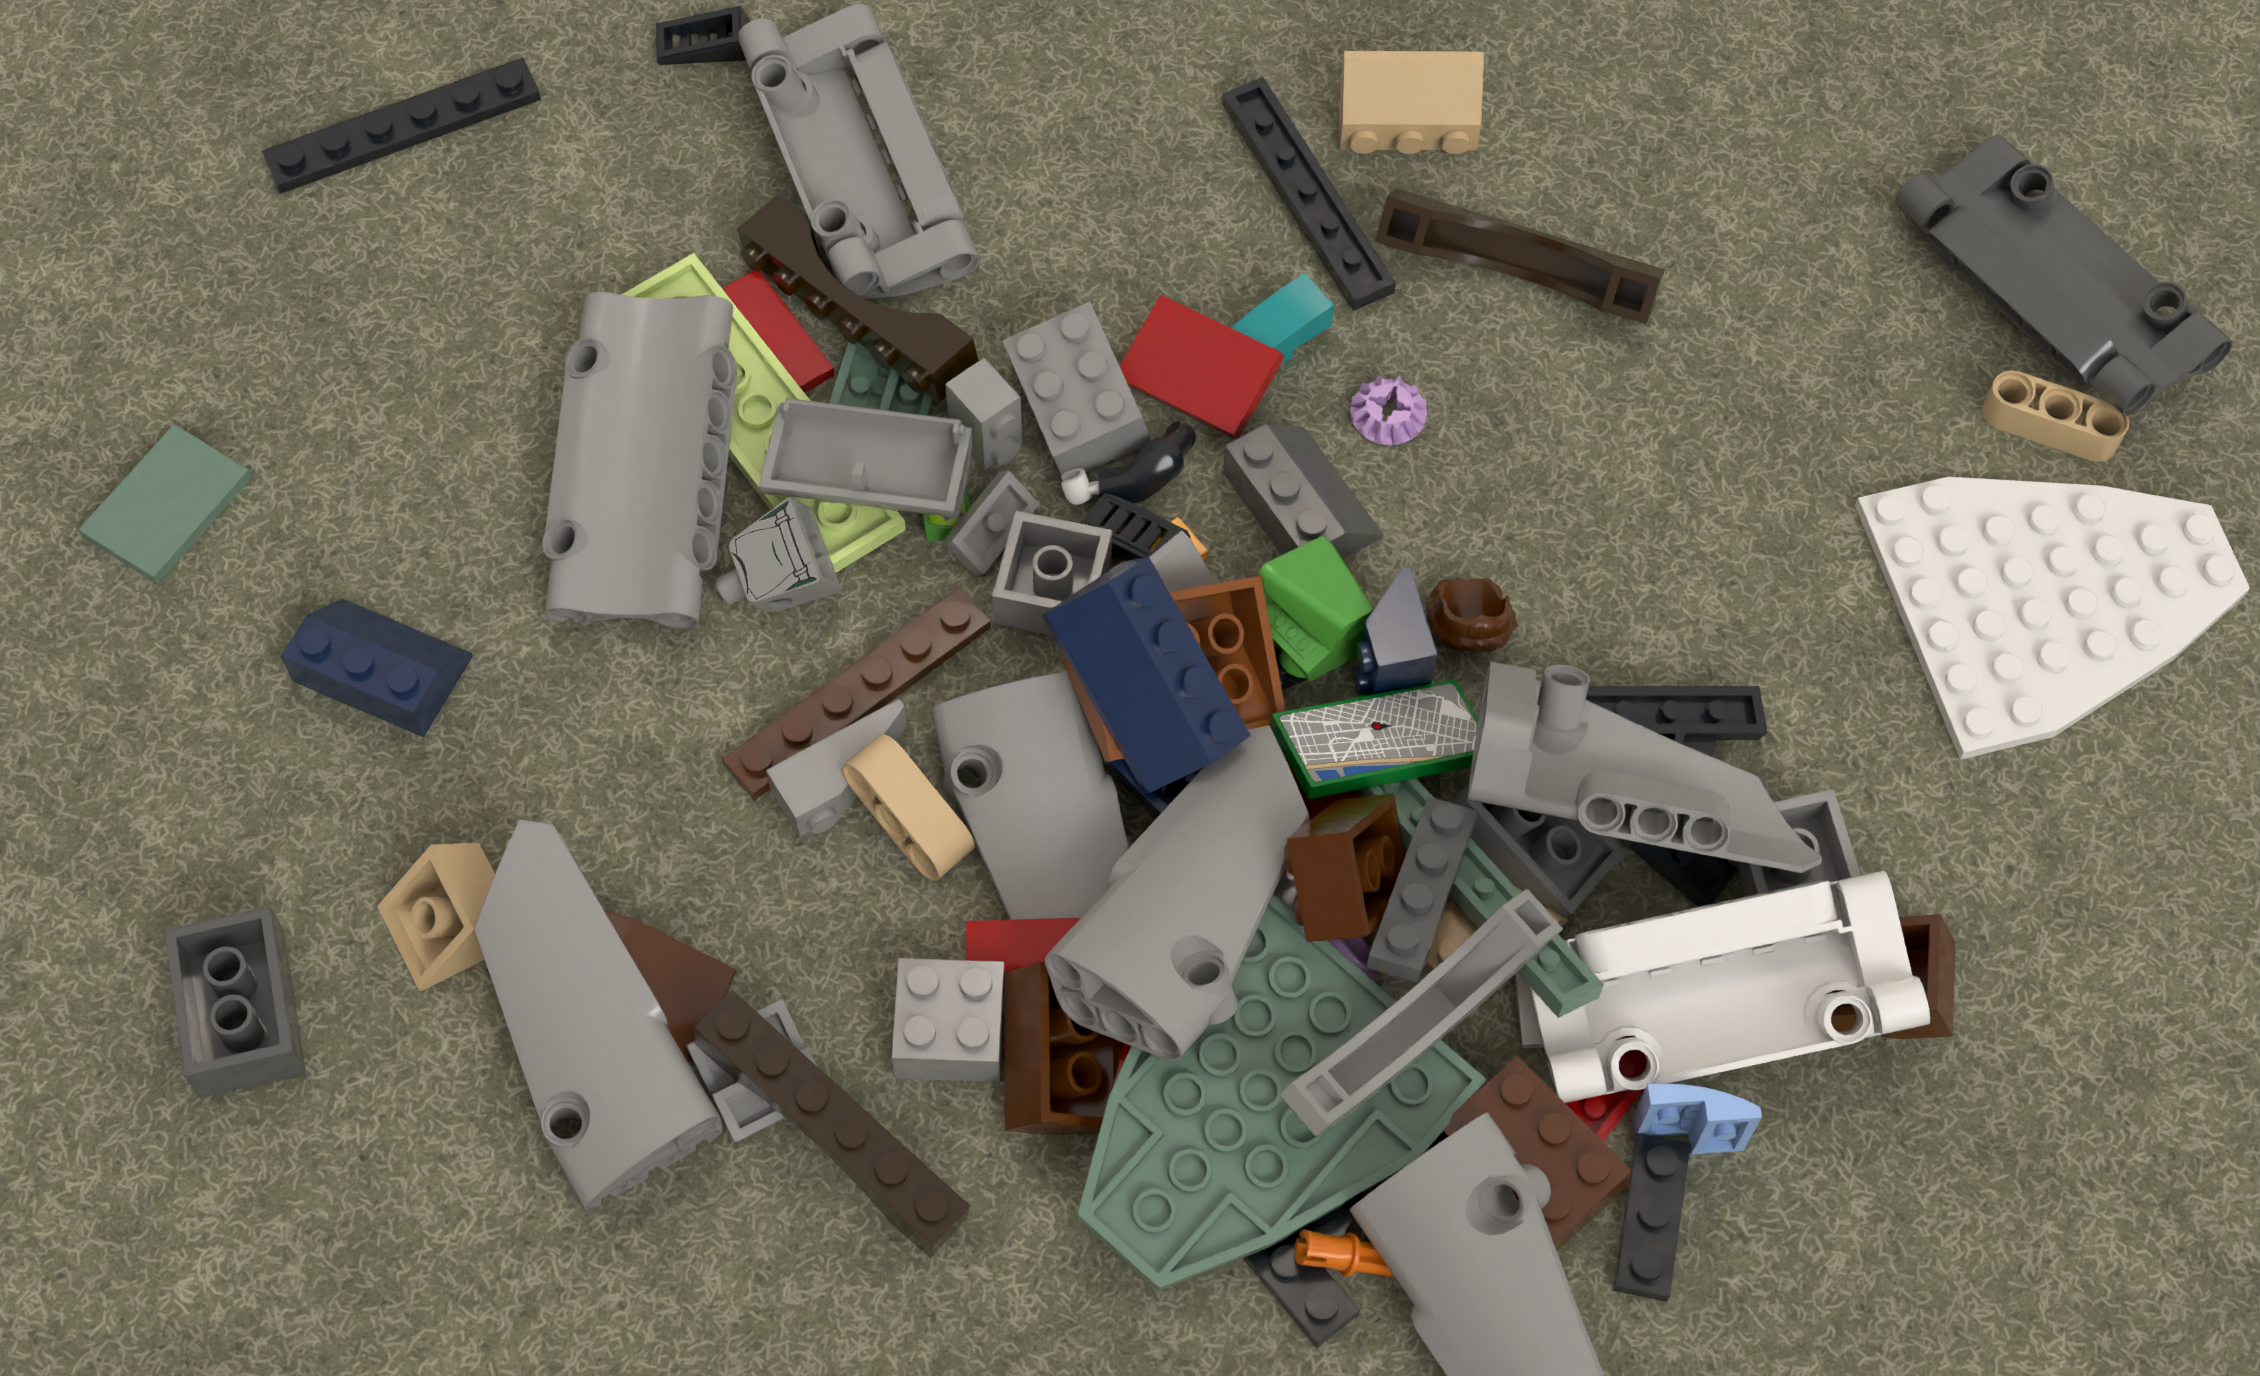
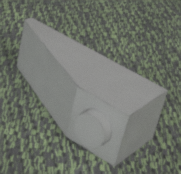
M900 698L766 770L770 790L799 837L810 831L813 834L827 831L837 823L839 816L848 809L857 795L845 781L841 768L843 764L880 734L888 735L897 741L907 727L905 706Z

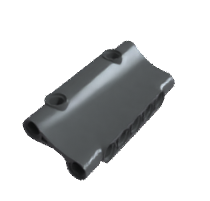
M1996 134L1985 140L1950 171L1936 179L1931 180L1925 173L1914 175L1900 188L1895 197L1896 206L1926 232V237L1931 246L1950 266L2069 376L2081 385L2089 383L2124 416L2136 413L2175 384L2192 376L2211 371L2224 360L2232 348V340L2187 302L2186 293L2181 286L2174 282H2159L2055 189L2053 175L2049 169L2042 165L2032 164L2001 135ZM2032 190L2043 191L2042 194L2036 197L2024 196ZM2166 306L2176 309L2174 313L2166 316L2154 313L2157 309Z

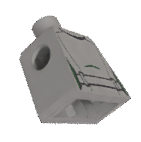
M791 497L783 500L731 539L729 550L736 569L716 579L718 591L728 604H733L746 597L752 606L767 612L784 610L842 590L812 508Z

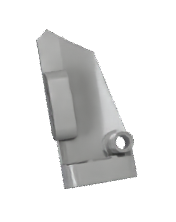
M519 820L495 873L478 918L475 932L540 1119L544 1137L584 1208L590 1210L600 1206L601 1199L607 1195L612 1194L616 1197L647 1179L649 1171L657 1166L664 1169L694 1152L696 1144L702 1140L713 1141L722 1133L723 1129L719 1114L667 1028L668 1022L659 1003L553 824ZM575 1118L582 1123L579 1133L573 1138L560 1139L554 1135L556 1125L563 1119Z
M1488 1112L1477 1117L1412 1161L1349 1210L1413 1303L1414 1307L1411 1312L1413 1325L1447 1376H1605L1541 1210L1549 1202L1551 1195L1550 1183L1546 1175L1538 1167L1531 1164H1519L1514 1157L1517 1153ZM1513 1190L1517 1193L1519 1200L1515 1197Z

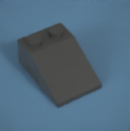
M1469 783L1450 802L1478 810L1476 823L1470 838L1514 886L1522 891L1528 889L1538 901L1565 918L1573 914L1625 853V850L1613 837L1589 832L1581 825L1580 821L1467 800Z

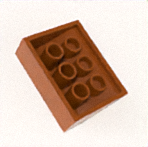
M1261 576L1170 591V595L1245 727L1253 729L1268 726L1271 714L1286 711ZM1062 651L1064 665L1105 762L1124 759Z

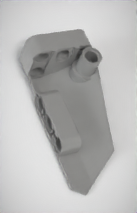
M1490 661L1475 738L1467 800L1580 821L1587 831L1598 835L1798 873L1805 872L1821 864L1823 857L1806 845L1788 825L1772 802L1759 776L1682 745L1586 700L1590 677L1587 673L1576 667L1561 664L1546 667L1541 684V681L1536 680V669Z
M1068 672L1048 674L1006 683L935 705L932 711L945 771L942 778V787L946 796L952 802L958 804L1009 920L1081 918L1109 888V876L1112 868L1128 850V844L1114 781L1110 774H1105L1100 748ZM960 768L974 770L980 778V787L968 788L964 786L958 779L957 770Z
M1269 725L1247 729L1251 735L1213 763L1205 766L1118 859L1109 876V888L1046 955L1045 965L1057 1000L1066 1015L1077 1024L1163 1059L1178 1061L1208 1025L1222 1023L1234 1015L1238 1008V1000L1233 982L1286 868L1284 849L1287 844V838L1309 820V814L1297 784Z

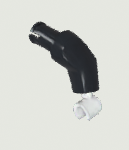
M1181 421L1173 422L1160 439L1149 440L1129 465L1100 470L1098 472V481L1089 482L1085 470L1082 468H1075L1064 472L1061 476V486L1066 499L1074 505H1079L1090 500L1093 495H1099L1101 498L1103 494L1108 493L1131 503L1143 502L1181 473L1184 467L1183 456L1196 442L1194 429L1189 424L1184 423L1179 432L1175 433L1179 429Z

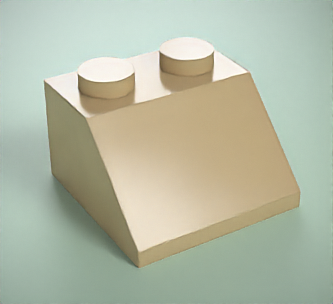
M479 843L430 845L377 906L419 991H423L485 960L475 927L495 873Z

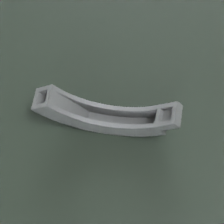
M1525 889L1501 906L1464 943L1389 1009L1334 1053L1293 1081L1280 1096L1315 1137L1319 1136L1329 1127L1333 1128L1455 1028L1529 962L1563 928L1528 889Z

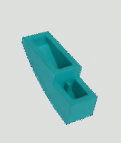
M1304 273L1256 306L1231 328L1280 351L1284 356L1282 365L1293 358L1295 348L1332 326L1334 305L1309 276Z

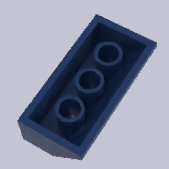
M1149 556L1118 564L1042 615L1144 794L1151 793L1213 763L1251 736Z

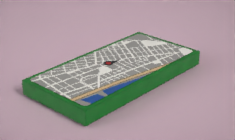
M1454 679L1271 714L1269 726L1307 799H1313L1469 768L1472 765L1479 719Z

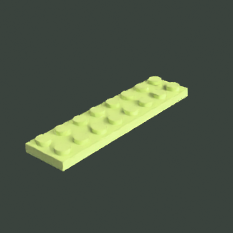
M693 253L621 294L655 299L709 295L724 298L733 304L728 349L731 351L736 362L737 379L728 455L770 510L783 500L791 497L761 494L759 483L779 404L781 402L785 403L786 398L810 401V399L698 257ZM791 497L812 508L836 573L906 530L905 520L897 510L892 511L869 506Z

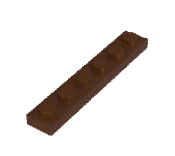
M958 587L722 758L724 767L755 801L770 790L766 773L767 769L881 709L991 628L990 620L963 590Z

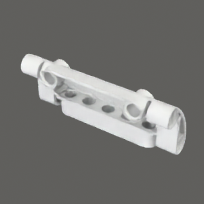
M1885 871L1834 882L1822 880L1577 934L1574 939L1565 940V942L1604 986L1598 999L1559 1018L1528 985L1555 1093L1564 1103L1628 1089L1641 1090L1645 1089L1647 1084L1673 1083L1854 1044L1864 1038L1930 1024V1012L1926 994L1920 979L1912 975L1892 886ZM1834 990H1844V991H1839V992L1827 994V993L1832 992V991H1834ZM1849 1003L1856 1012L1855 1024L1848 1031L1837 1032L1831 1024L1833 1010L1841 1004ZM1623 1036H1632L1628 1038L1619 1039ZM1629 1050H1640L1646 1057L1645 1070L1634 1078L1622 1076L1619 1071L1621 1056Z

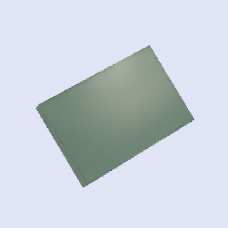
M173 424L78 531L82 538L158 585L253 477L249 469Z

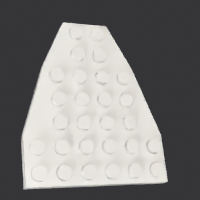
M1945 477L1859 497L1855 504L1960 760L2056 736L2173 661L2237 604L2250 589L2212 506L2100 485Z

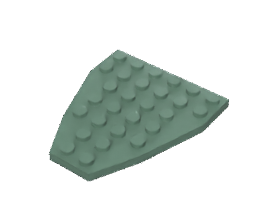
M1274 894L1233 982L1238 1000V1008L1234 1015L1222 1023L1208 1025L1178 1061H1169L1131 1046L1107 1101L1076 1218L1157 1291L1271 1247L1392 1177L1424 1154L1449 1125L1453 1113L1471 1098L1487 1080L1445 1042L1439 1040L1359 1108L1333 1128L1329 1127L1319 1136L1315 1137L1309 1128L1296 1117L1293 1110L1280 1094L1293 1081L1334 1053L1397 1001L1327 940L1306 942L1304 927L1297 923L1295 913Z

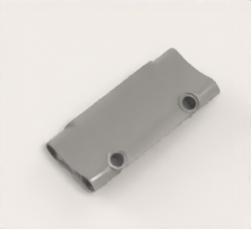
M600 291L585 295L579 340L571 346L565 359L566 370L546 529L542 540L543 551L546 556L551 558L544 612L547 618L557 622H564L569 618H573L575 623H587L614 618H643L672 628H692L699 624L703 579L699 574L700 571L711 569L715 565L718 555L737 379L736 362L731 351L728 349L733 315V304L730 301L709 295L675 299L641 298Z

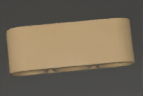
M2013 370L2004 371L1996 376L1982 405L1984 419L1991 426L2096 462L2107 461L2113 457L2129 429L2128 416H2124L2110 402Z
M880 734L843 764L841 768L842 774L850 788L914 867L927 879L938 881L974 850L975 841L967 827L904 749L890 736Z

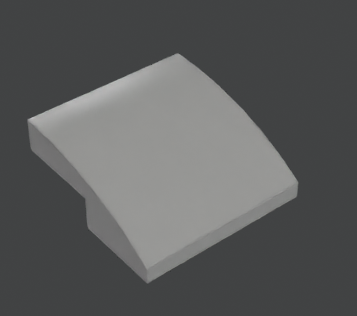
M779 998L755 1010L816 1065L809 1048L804 1045L783 999ZM695 1040L685 1045L734 1143L785 1118L766 1101L731 1078L695 1045Z

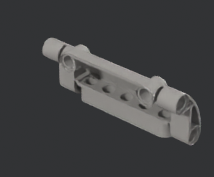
M854 4L845 7L783 37L777 25L769 19H756L744 25L737 37L752 73V82L812 228L821 241L835 278L846 289L862 298H888L917 292L964 277L973 272L980 260L964 224L966 220L899 63L889 43L885 41L871 8L864 4ZM845 67H850L853 74H856L918 218V223L916 220L912 222L916 234L912 230L844 70ZM856 79L851 80L857 95L862 94ZM871 114L866 115L872 130L877 129ZM886 149L881 150L886 164H892ZM901 184L897 185L896 187L902 201L907 200Z

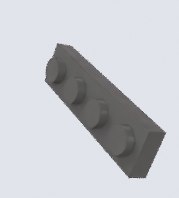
M1427 797L1369 953L1367 968L1419 983L1472 835L1478 810Z

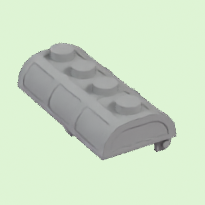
M786 398L785 403L781 402L778 407L759 489L761 494L821 500L822 502L869 506L884 510H900L956 519L961 511L970 470L972 428L965 427V425H962V421L958 419Z

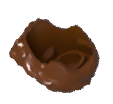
M1462 578L1441 580L1432 590L1430 601L1426 606L1428 623L1433 628L1435 636L1440 638L1443 644L1459 651L1469 650L1472 653L1495 651L1497 648H1502L1506 645L1513 630L1518 626L1515 619L1516 613L1512 610L1509 596H1505L1504 599L1500 586L1487 578H1472L1469 581H1465Z

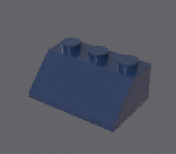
M340 599L306 615L280 657L293 682L424 738L472 659L473 654L352 602Z

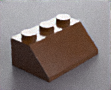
M1045 962L1034 963L1004 973L1005 1131L1040 1135L1099 1133L1124 1043L1085 1028L1066 1015L1057 1000Z

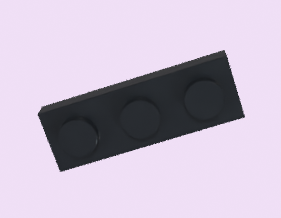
M1637 1134L1614 1291L1665 1302L1669 1300L1690 1143Z

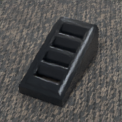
M742 6L656 23L657 63L659 65L746 61L737 36L741 28L750 22V19ZM729 32H733L732 37H729ZM710 33H717V40L710 41ZM692 34H698V44L692 45ZM673 35H681V47L673 49Z
M1108 493L1102 495L1080 522V524L1112 530V556L1125 561L1150 557L1180 531H1183L1191 538L1187 530L1125 499ZM1158 538H1162L1159 541V543L1154 547V549L1150 551L1149 549L1156 542V540Z

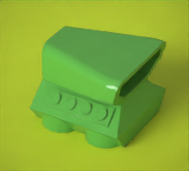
M1321 536L1268 561L1262 566L1259 576H1261L1265 592L1264 596L1273 644L1280 651L1278 658L1284 670L1296 677L1306 678L1310 682L1357 657L1356 644L1362 642L1365 622L1374 608L1333 544L1326 537Z

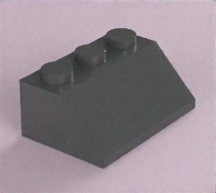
M1264 424L1225 445L1223 474L1282 555L1324 536L1333 544L1343 560L1383 538L1381 530L1305 427Z

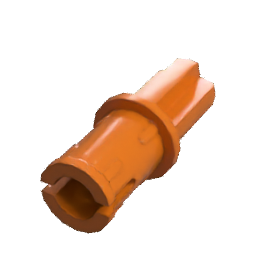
M1303 1229L1299 1233L1300 1238L1296 1239L1294 1255L1295 1261L1299 1265L1331 1268L1338 1270L1342 1276L1346 1277L1352 1276L1355 1272L1386 1277L1394 1276L1373 1244L1360 1241L1357 1234L1347 1233L1343 1237Z

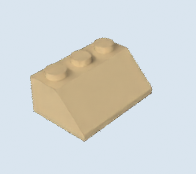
M1344 51L1338 102L1340 150H1353L1360 154L1371 153L1375 150H1398L1404 154H1415L1421 150H1444L1449 154H1461L1467 150H1477L1482 119L1484 52Z

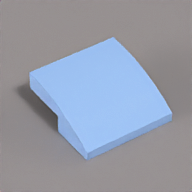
M1663 1083L1647 1084L1632 1120L1635 1138L1638 1133L1655 1137L1688 1134L1689 1143L1691 1144L1690 1151L1691 1155L1744 1151L1762 1119V1114L1759 1106L1726 1092L1693 1085Z

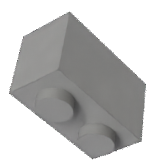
M983 358L946 383L948 418L961 420L962 425L972 428L971 457L985 471L996 463L999 465L1008 463L1018 454L1020 446H1022L1021 397L993 366Z

